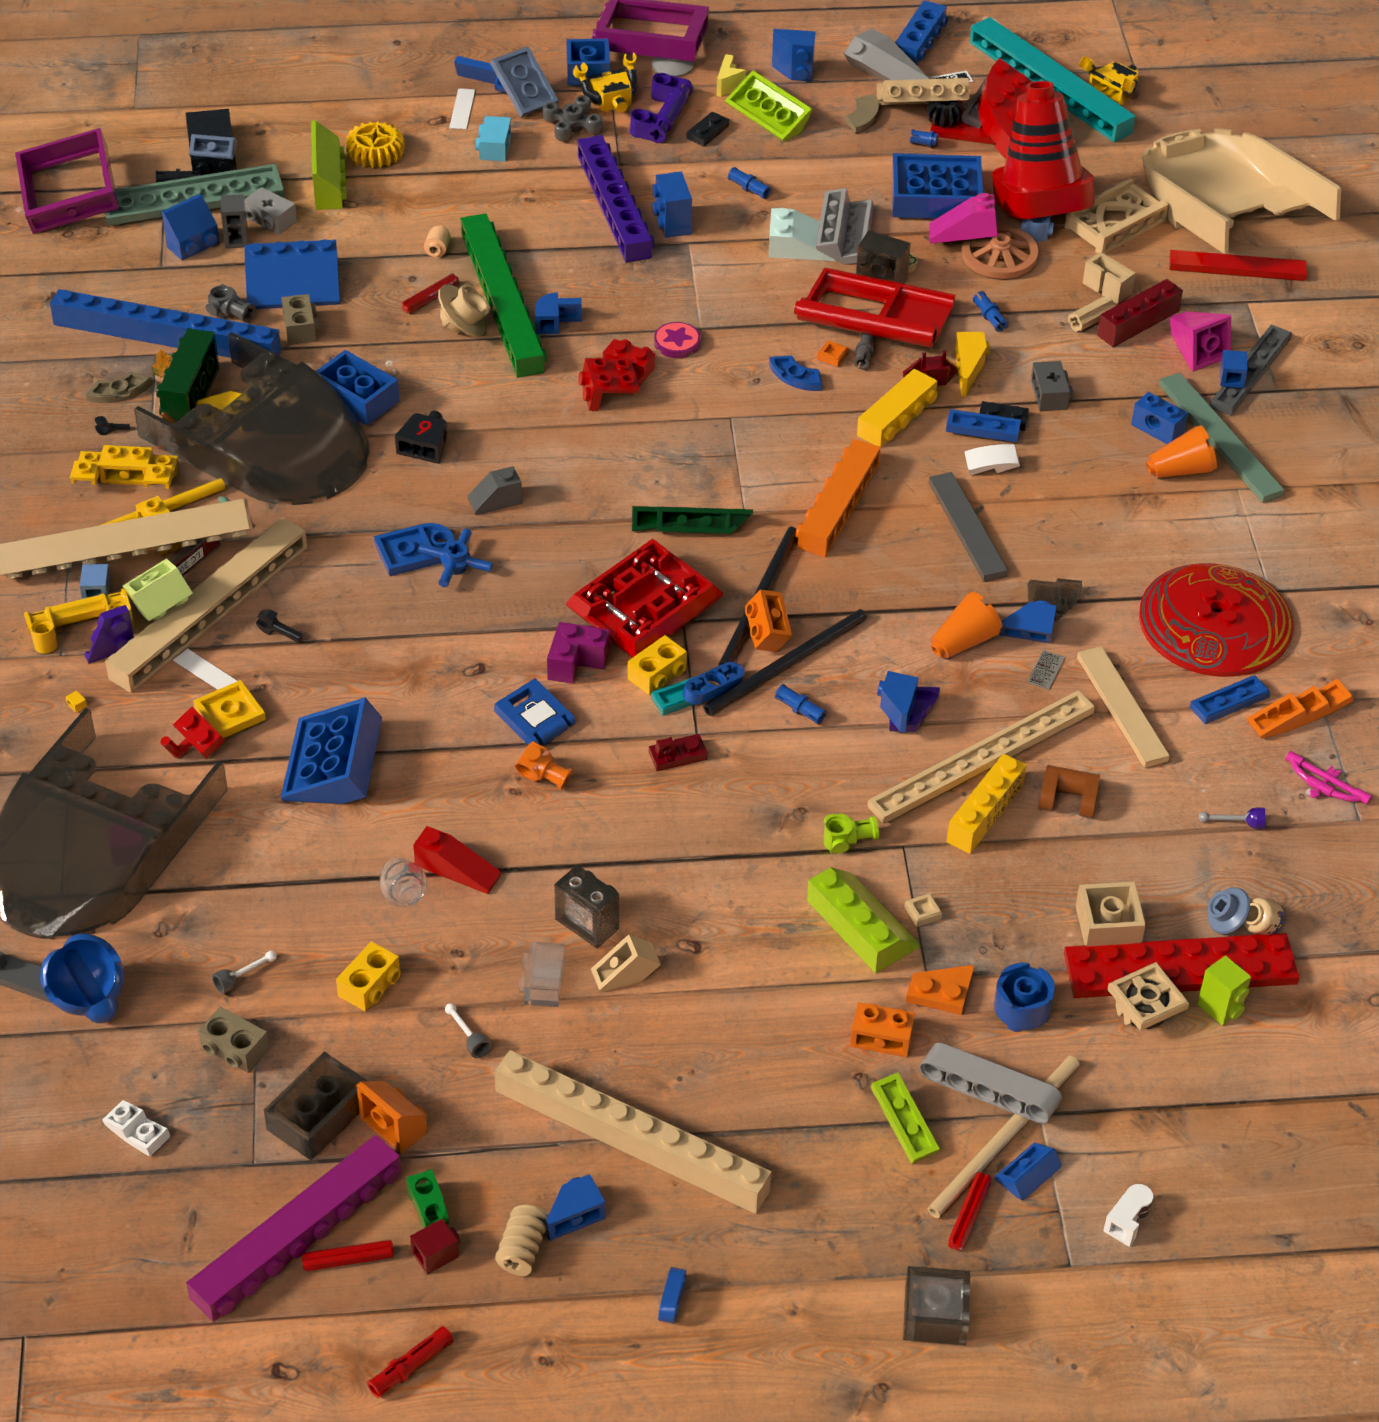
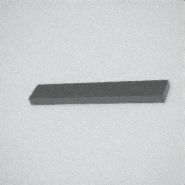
M1270 325L1247 354V375L1244 388L1222 387L1211 400L1210 407L1232 416L1290 341L1292 332Z
M949 472L930 476L929 485L983 582L1007 577V568L953 473Z

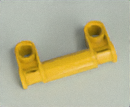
M124 588L121 589V592L109 595L102 593L51 607L47 606L42 611L24 612L29 635L31 634L35 650L43 654L51 653L58 647L55 627L97 618L101 613L126 605L130 612L132 629H134L128 593Z

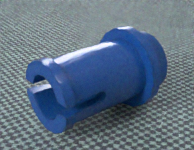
M912 129L910 143L929 145V148L937 146L938 133H934L933 130L931 132H924Z

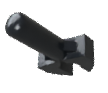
M269 609L262 610L259 613L256 625L262 632L270 635L272 631H276L297 643L302 640V633L278 621V613Z

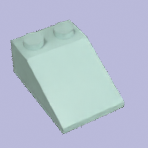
M771 208L768 258L836 261L816 249L820 221L794 209Z

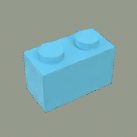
M485 116L483 124L479 125V137L476 138L475 145L476 151H479L480 160L506 161L511 139L510 117Z

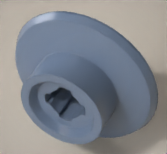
M1228 888L1212 896L1208 903V921L1216 933H1231L1245 922L1250 910L1248 894L1240 888Z

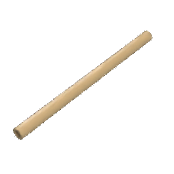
M1068 1056L1047 1078L1045 1083L1058 1089L1079 1067V1061L1073 1056ZM1014 1114L929 1205L928 1212L933 1217L939 1218L973 1182L975 1175L986 1168L1030 1119Z

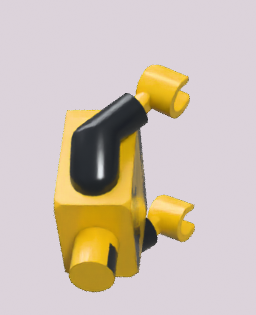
M625 53L623 64L628 70H625V68L587 76L586 79L585 74L588 67L585 63H582V71H579L576 65L573 75L580 79L579 84L583 95L588 96L591 103L597 105L605 112L616 109L617 112L622 113L632 104V98L635 97L638 89L637 71L634 69L637 56L633 53V61H629Z
M1086 56L1082 57L1078 66L1090 75L1089 84L1120 106L1129 98L1135 99L1138 97L1140 83L1138 82L1139 71L1135 65L1127 67L1119 62H1112L1105 66L1096 67L1092 59Z

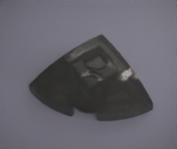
M1057 578L1055 582L1030 580L1028 582V603L1047 601L1051 605H1056L1054 621H1057L1076 604L1081 593L1082 581Z

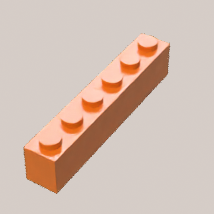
M853 439L850 446L844 448L842 459L840 462L835 463L832 476L826 478L822 493L818 492L813 508L807 510L804 523H800L797 527L798 549L823 557L827 556L880 464V446Z

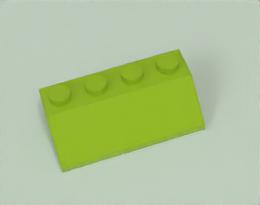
M311 120L312 176L316 210L343 209L342 200H346L344 146H340L339 137L316 120Z
M830 867L808 880L807 901L874 973L881 971L920 948V944L851 872Z

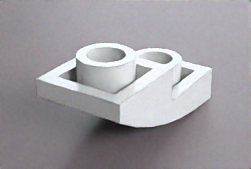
M1013 444L990 445L964 451L971 476L990 469H995L996 473H1000L1020 466L1016 447Z
M124 1100L102 1119L103 1123L111 1131L148 1156L154 1154L171 1137L167 1128L147 1119L142 1109Z

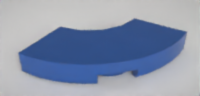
M792 355L769 357V365L772 372L784 383L802 390L822 391L819 369L803 367L794 360Z

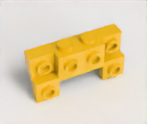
M104 445L102 452H80L78 461H74L70 481L71 484H75L76 480L91 481L92 485H96L100 475L101 483L144 485L145 488H148L150 484H163L166 489H169L172 479L177 477L179 460L178 456L153 455L152 447Z

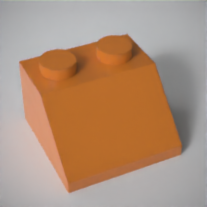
M361 1081L357 1084L360 1119L400 1154L427 1133V1115L419 1105H413L409 1102L399 1088H393L386 1081Z

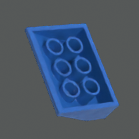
M893 153L892 217L938 218L969 198L983 193L981 156Z
M323 239L317 241L245 244L247 303L254 304L255 309L282 308L281 297L309 294L310 302L315 303L316 306L340 305L336 240Z
M366 697L298 719L280 797L283 801L345 804L366 797L382 722V716Z

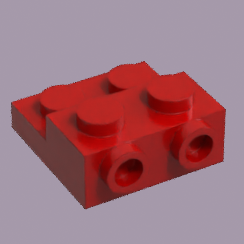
M613 339L603 351V358L631 360L639 387L655 369V353L648 347L639 348L633 346L626 339L621 341Z

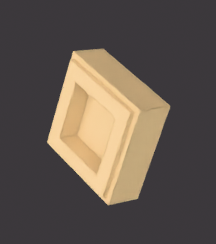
M931 893L905 901L904 907L916 927L942 919V911Z

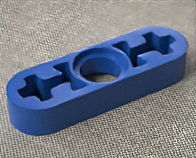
M726 662L689 679L682 693L683 698L691 704H702L740 683L743 680L745 670L737 663ZM708 681H714V682L718 683L719 685H713V684L709 683Z

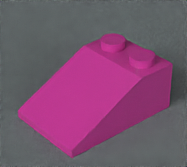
M988 193L978 194L976 197L969 198L930 222V244L997 236L994 195H989Z

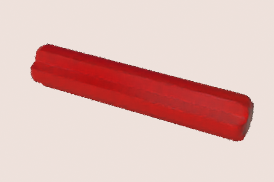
M450 274L402 302L403 311L410 314L438 298V291L443 285L450 284L457 287L459 285V278L454 274Z
M979 1172L975 1175L948 1239V1246L951 1249L957 1251L964 1249L991 1184V1177L988 1174Z
M391 1240L306 1252L302 1254L304 1271L392 1258L394 1257L393 1243Z

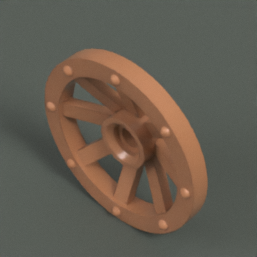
M997 225V236L986 237L988 239H967L962 242L961 255L964 263L974 272L995 279L1016 278L1031 271L1037 263L1038 246L1035 240L1028 233L1012 226ZM970 247H983L973 254L970 251ZM1018 248L1028 249L1030 255H1027ZM988 253L991 255L987 265L978 261V259ZM1011 253L1024 262L1015 266ZM1004 259L1007 268L995 267L997 260Z

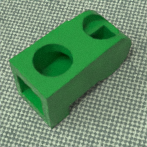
M430 1169L406 1177V1190L410 1201L413 1202L422 1228L440 1219H443L446 1225H449L448 1213L443 1202L444 1199L433 1170ZM420 1181H428L417 1185V1183H419Z

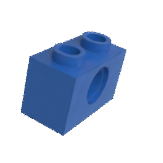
M1147 392L1134 405L1131 425L1168 444L1184 434L1188 412Z

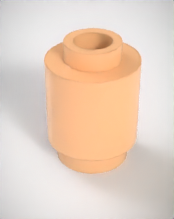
M438 225L429 231L424 243V250L428 255L438 258L445 254L451 239L449 230L444 226Z

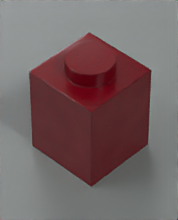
M443 1219L410 1236L411 1252L427 1275L459 1258L458 1244L461 1243L460 1237L454 1227L449 1228Z

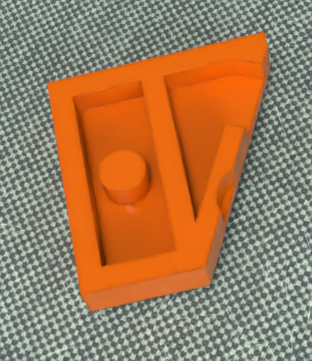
M967 965L913 973L906 995V1002L962 1015L974 966Z

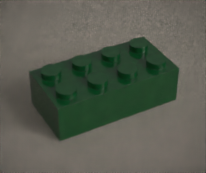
M187 328L184 336L179 339L177 351L172 354L169 368H166L164 371L162 383H159L156 389V396L160 399L159 415L161 416L162 412H165L187 430H192L198 417L197 401L207 397L220 369L215 332ZM163 418L164 426L173 427L172 424Z

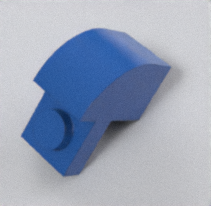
M558 292L542 296L535 305L536 334H559V322H582L581 298H558Z

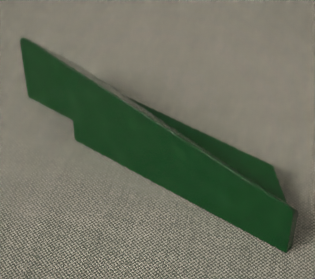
M632 506V531L657 528V532L732 534L753 514V509Z

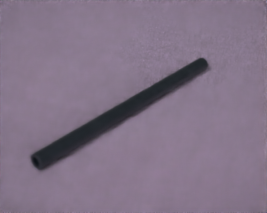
M788 527L754 595L760 589L770 591L796 540L797 529L795 527ZM745 612L718 663L719 666L726 662H734L750 631Z
M858 609L703 705L705 713L709 716L715 714L867 619L865 612L862 609Z

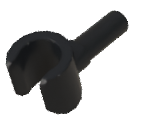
M104 416L95 418L97 425L94 427L100 435H106L110 430H130V424L108 423Z

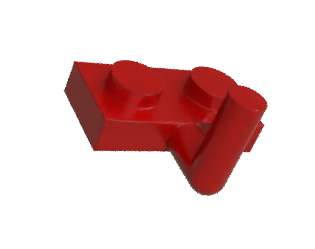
M190 707L173 724L185 739L177 745L168 736H165L161 739L160 744L175 758H181L194 746L207 759L225 739L193 707Z

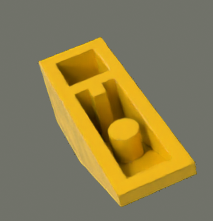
M956 332L955 357L961 396L968 394L985 365L986 355H990V342L986 341L984 332Z

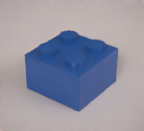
M609 38L566 39L568 85L580 86V79L573 75L576 65L579 71H582V63L587 65L586 79L587 76L610 71Z
M682 171L656 175V184L652 185L653 196L656 198L655 202L652 203V210L654 216H657L658 228L663 230L665 238L690 235L692 229V197Z

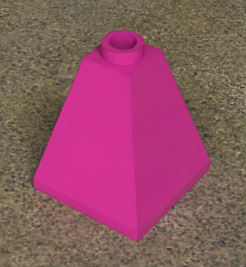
M1183 312L1171 317V335L1192 371L1221 361L1223 350H1231V315Z

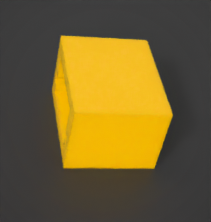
M77 690L66 696L67 704L76 713L87 707L86 699Z

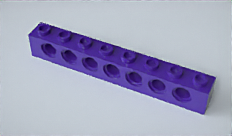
M603 135L577 139V157L625 263L652 258V249L655 248L654 238L648 233V226L646 221L643 222L640 208H636L635 197L630 195L628 182H624L622 169L617 167V159L611 154L610 144L606 143Z

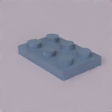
M529 46L492 59L490 64L520 118L543 110L546 103L554 102L557 104L559 101Z

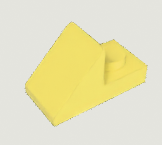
M725 54L717 78L718 97L732 93L746 78V70L737 69V65L733 64L734 55Z

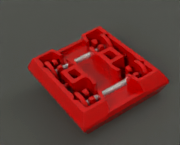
M652 538L573 594L566 602V606L592 627L609 629L610 641L633 658L664 635L669 638L713 606L723 596V592Z

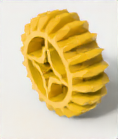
M369 121L368 124L361 123L360 127L354 126V130L349 131L346 140V152L351 161L356 162V165L362 164L364 168L370 166L372 169L374 167L382 168L385 165L390 167V163H397V159L402 158L405 150L403 133L400 132L399 128H395L394 124L388 125L387 122L379 123L377 121L372 123Z

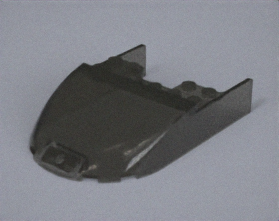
M233 332L228 334L231 362L243 368L240 373L241 379L251 385V387L224 409L220 410L209 404H200L176 423H170L140 406L134 408L138 436L157 447L160 446L162 450L178 456L179 459L217 479L221 478L224 483L248 496L272 504H277L278 501L292 502V505H304L313 503L312 499L326 496L327 499L353 485L363 474L367 466L369 454L367 436L357 417L339 393L303 361L296 365Z
M85 708L29 774L24 772L21 774L1 810L0 920L10 928L28 936L55 940V936L96 933L95 929L108 923L113 925L124 918L140 902L227 792L228 787L224 763L217 761L196 789L189 795L182 794L160 784L150 783L142 786L133 798L88 781L96 770V763L93 758L83 753L95 740L96 734L91 710Z

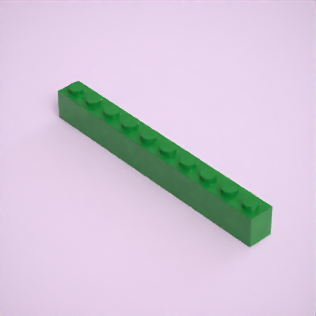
M487 213L461 217L462 239L516 377L544 373V363H547V354L545 349H541V339L539 334H535L533 319L529 320V309L527 305H523L522 291H518L516 277H512L511 264L506 263L505 249H501L500 237L496 235L494 222H490Z

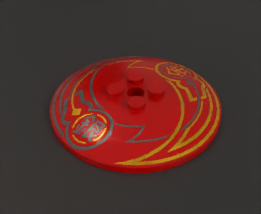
M1190 564L1165 572L1147 587L1139 608V621L1142 632L1150 645L1159 654L1184 669L1209 676L1234 677L1265 669L1284 654L1292 637V614L1281 594L1260 577L1240 568L1223 564ZM1212 609H1220L1223 612H1215Z

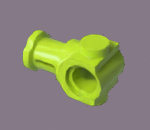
M842 813L830 814L824 818L823 843L830 850L831 854L847 852L851 845L857 843V840L867 838L879 839L878 822L875 816L859 821H854L852 817L849 818Z

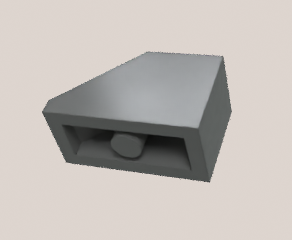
M514 466L491 471L468 495V501L475 515L522 504V482Z

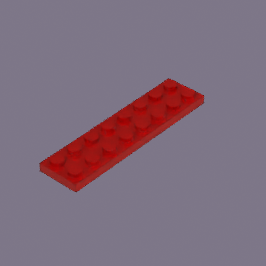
M1287 933L1145 941L1142 943L1100 946L1079 945L1065 946L1064 958L1073 998L1112 996L1107 990L1109 983L1157 962L1180 992L1201 991L1205 970L1224 956H1227L1251 976L1248 988L1298 985L1299 974Z

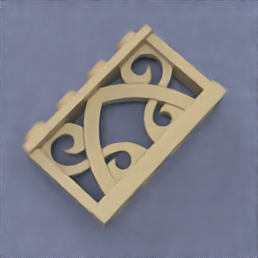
M969 79L885 80L883 83H877V99L879 105L929 104V101L962 100L963 103V100H969Z
M1128 179L1095 196V204L1091 208L1067 213L1065 228L1074 231L1096 247L1095 251L1097 253L1102 252L1106 254L1166 222L1169 204L1163 200H1156L1136 186L1132 179ZM1105 211L1126 212V217L1123 221H1104L1103 215Z

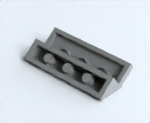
M847 188L825 191L816 249L842 264L866 262L874 210L872 199L850 202Z

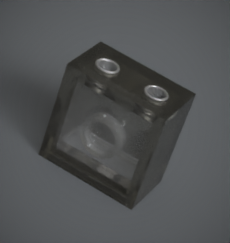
M579 865L573 867L554 884L555 920L595 948L600 947L619 930V893L613 886L606 885L596 878L591 871H586Z
M908 1266L905 1283L903 1340L966 1346L969 1329L970 1271Z

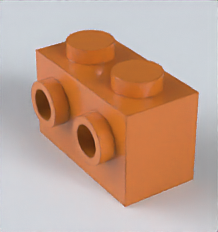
M760 589L745 605L750 635L756 650L777 652L792 637L782 592Z
M858 1002L851 1031L850 1047L907 1057L915 1013L903 1009L882 1007L872 1003Z

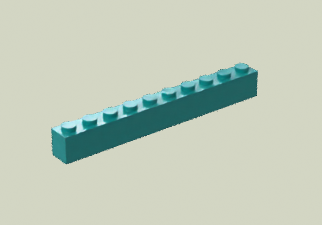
M991 17L971 25L970 44L995 61L1001 58L1033 82H1052L1054 84V91L1063 94L1065 105L1068 106L1067 111L1115 143L1133 134L1134 114Z

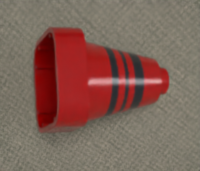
M1031 82L1026 85L1027 93L1021 94L1017 99L1005 166L999 167L992 172L995 202L1008 215L1021 219L1040 218L1091 208L1095 204L1094 176L1081 165L1063 94L1054 91V84L1052 82Z

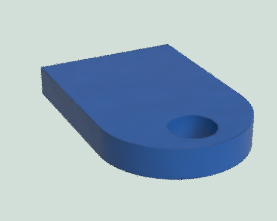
M424 523L374 536V544L389 576L441 563L439 558L418 553L420 543L445 549L447 543L454 541L453 533L447 527L436 523ZM440 539L447 540V541L442 542V543L436 542L437 540H440Z

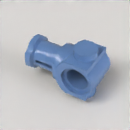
M1050 216L1023 219L1021 230L1028 233L1035 242L1047 241L1048 235L1053 233L1054 222H1050Z

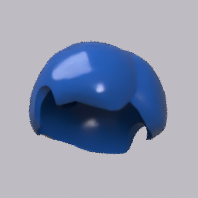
M76 934L68 938L62 948L52 951L45 957L40 970V983L47 998L60 1010L76 1016H86L92 1022L102 1024L110 1021L117 1013V997L124 983V967L119 955L110 943L95 935Z

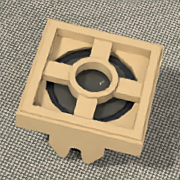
M1157 962L1108 984L1107 990L1116 1000L1118 1016L1124 1015V1024H1132L1140 1031L1160 1026L1165 1019L1188 1009L1189 1006L1187 999Z

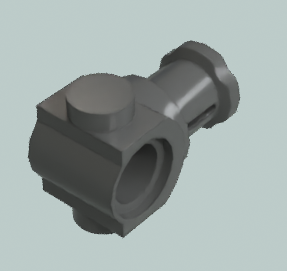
M221 284L210 290L206 310L209 314L221 319L236 316L242 322L248 323L254 316L255 305L240 301V297L237 296L236 291L232 287Z

